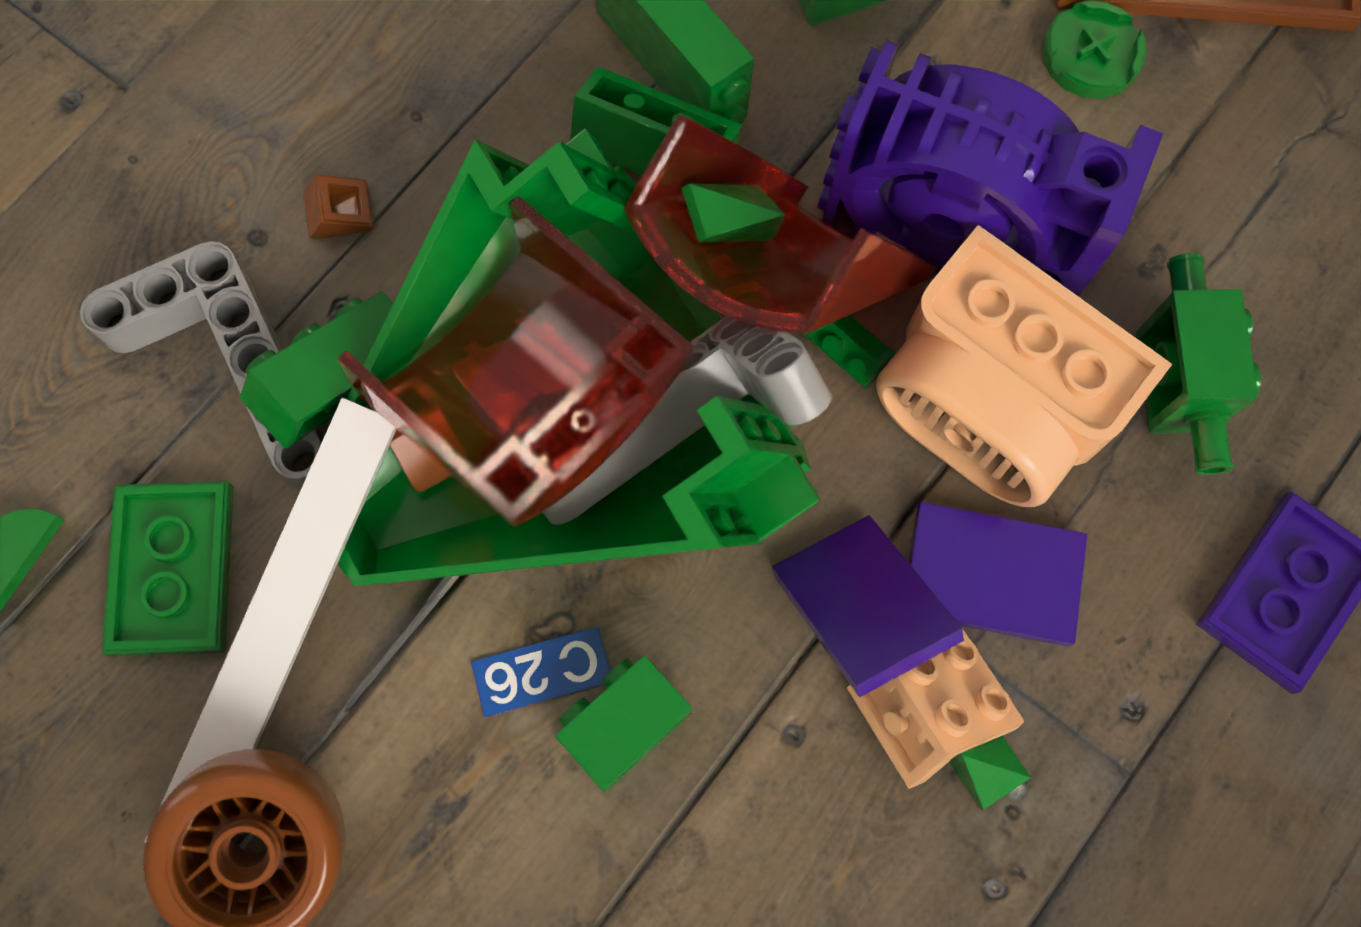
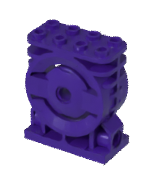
M887 40L882 50L871 47L859 75L858 81L861 83L855 97L849 95L836 129L839 132L830 152L829 158L832 160L823 180L825 186L817 204V209L824 211L822 222L833 226L844 203L848 215L854 222L852 235L862 238L865 234L870 240L891 255L934 275L940 272L979 225L1075 295L1079 296L1125 236L1163 133L1140 125L1126 147H1123L1087 132H1079L1072 120L1056 104L1021 82L975 67L929 65L932 57L922 53L919 54L912 70L892 80L889 76L899 44Z

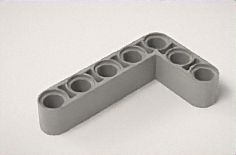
M209 241L201 243L98 288L85 298L80 309L81 321L85 327L107 348L118 353L136 351L207 319L240 394L247 377L245 371L248 365L265 351L273 350L275 353L283 350L249 275L229 247L220 242ZM222 269H227V272L222 278L216 281H210V278L214 273ZM176 291L170 301L159 305L164 295ZM245 313L249 314L245 323L238 327L229 328L230 323L235 317ZM124 314L118 324L108 328L110 321L114 317ZM247 407L273 467L294 489L301 491L311 466L304 471L294 472L292 471L293 463L302 453L314 452L316 457L324 439L320 429L317 428L287 449H284Z
M741 309L721 319L525 460L517 472V479L548 521L553 525H560L578 517L703 427L705 423L698 414L697 409L716 396L740 400L749 393L785 424L800 425L819 416L830 404L832 393L801 341L754 309Z

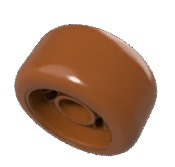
M245 749L226 753L205 762L189 773L176 786L159 808L150 826L145 843L143 861L145 882L154 906L171 927H306L324 907L338 879L345 850V826L340 805L332 789L322 776L306 763L281 752L264 749ZM240 832L255 834L265 842L267 848L258 853L246 852L238 845L236 834Z

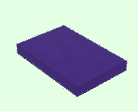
M1294 492L1286 493L1281 497L1196 625L1291 694L1301 692L1361 600V539Z
M924 502L919 503L915 517L909 564L960 626L1068 647L1075 644L1088 533Z
M870 515L772 566L775 579L859 698L964 641L962 627Z

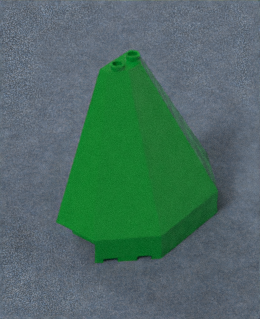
M586 128L566 144L558 141L530 165L483 142L474 140L347 397V400L400 422L398 428L433 410H438L464 460L465 468L463 471L423 492H416L391 446H389L338 561L340 569L350 578L354 587L763 544V539L820 502L818 491L805 474L811 468L804 444L790 430L795 425H788L782 422L749 393L740 400L721 396L711 399L697 409L698 414L705 423L703 427L578 517L560 525H553L548 521L533 499L523 491L516 477L505 467L491 423L456 382L453 374L455 367L468 362L479 353L492 351L519 338L528 330L550 325L600 375L607 402L721 319L731 314L681 233L669 220L662 223L655 216L647 203L648 197L620 165L613 169L598 145V141Z

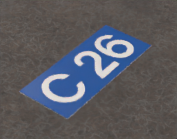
M599 626L471 661L484 717L603 685V679L611 672Z

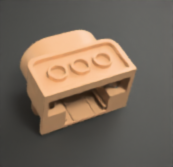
M978 225L927 286L906 329V342L878 375L876 390L885 410L906 433L970 482L988 494L1007 503L1021 507H1036L1049 499L1074 465L1077 466L1088 462L1124 429L1172 364Z

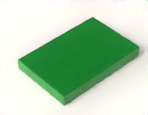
M228 481L114 485L102 643L103 655L113 657L225 653L234 486Z

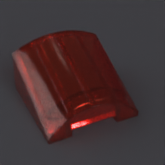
M679 114L674 120L624 207L635 232L649 254L662 270L683 290L723 315L761 328L793 333H810L930 279L937 269L930 262L878 231L876 234H873L861 228L854 240L847 237L798 205L808 189V185L770 161L683 114ZM689 183L757 185L765 191L785 216L777 236L769 241L698 242L681 188Z
M516 196L509 203L521 250L487 294L450 332L415 361L383 382H380L348 351H345L337 358L362 401L514 527L537 516L564 498L610 458L654 409L693 352V345L519 196Z

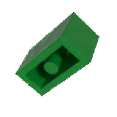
M645 655L635 664L629 658L623 660L603 679L602 682L606 685L607 689L591 704L585 698L580 699L558 720L563 729L555 737L604 794L692 714L693 708Z

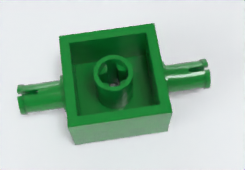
M1184 253L1170 258L1169 262L1166 263L1169 270L1172 293L1136 331V338L1172 364L1145 400L1149 434L1191 432L1196 465L1194 467L1195 473L1198 475L1223 474L1234 469L1226 423L1258 398L1261 386L1260 368L1257 363L1253 362L1250 346L1253 320L1250 311L1244 307L1242 289L1207 290L1203 265L1204 256L1199 253Z

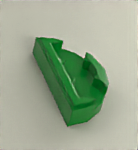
M39 509L13 510L0 516V612L65 521L63 518Z

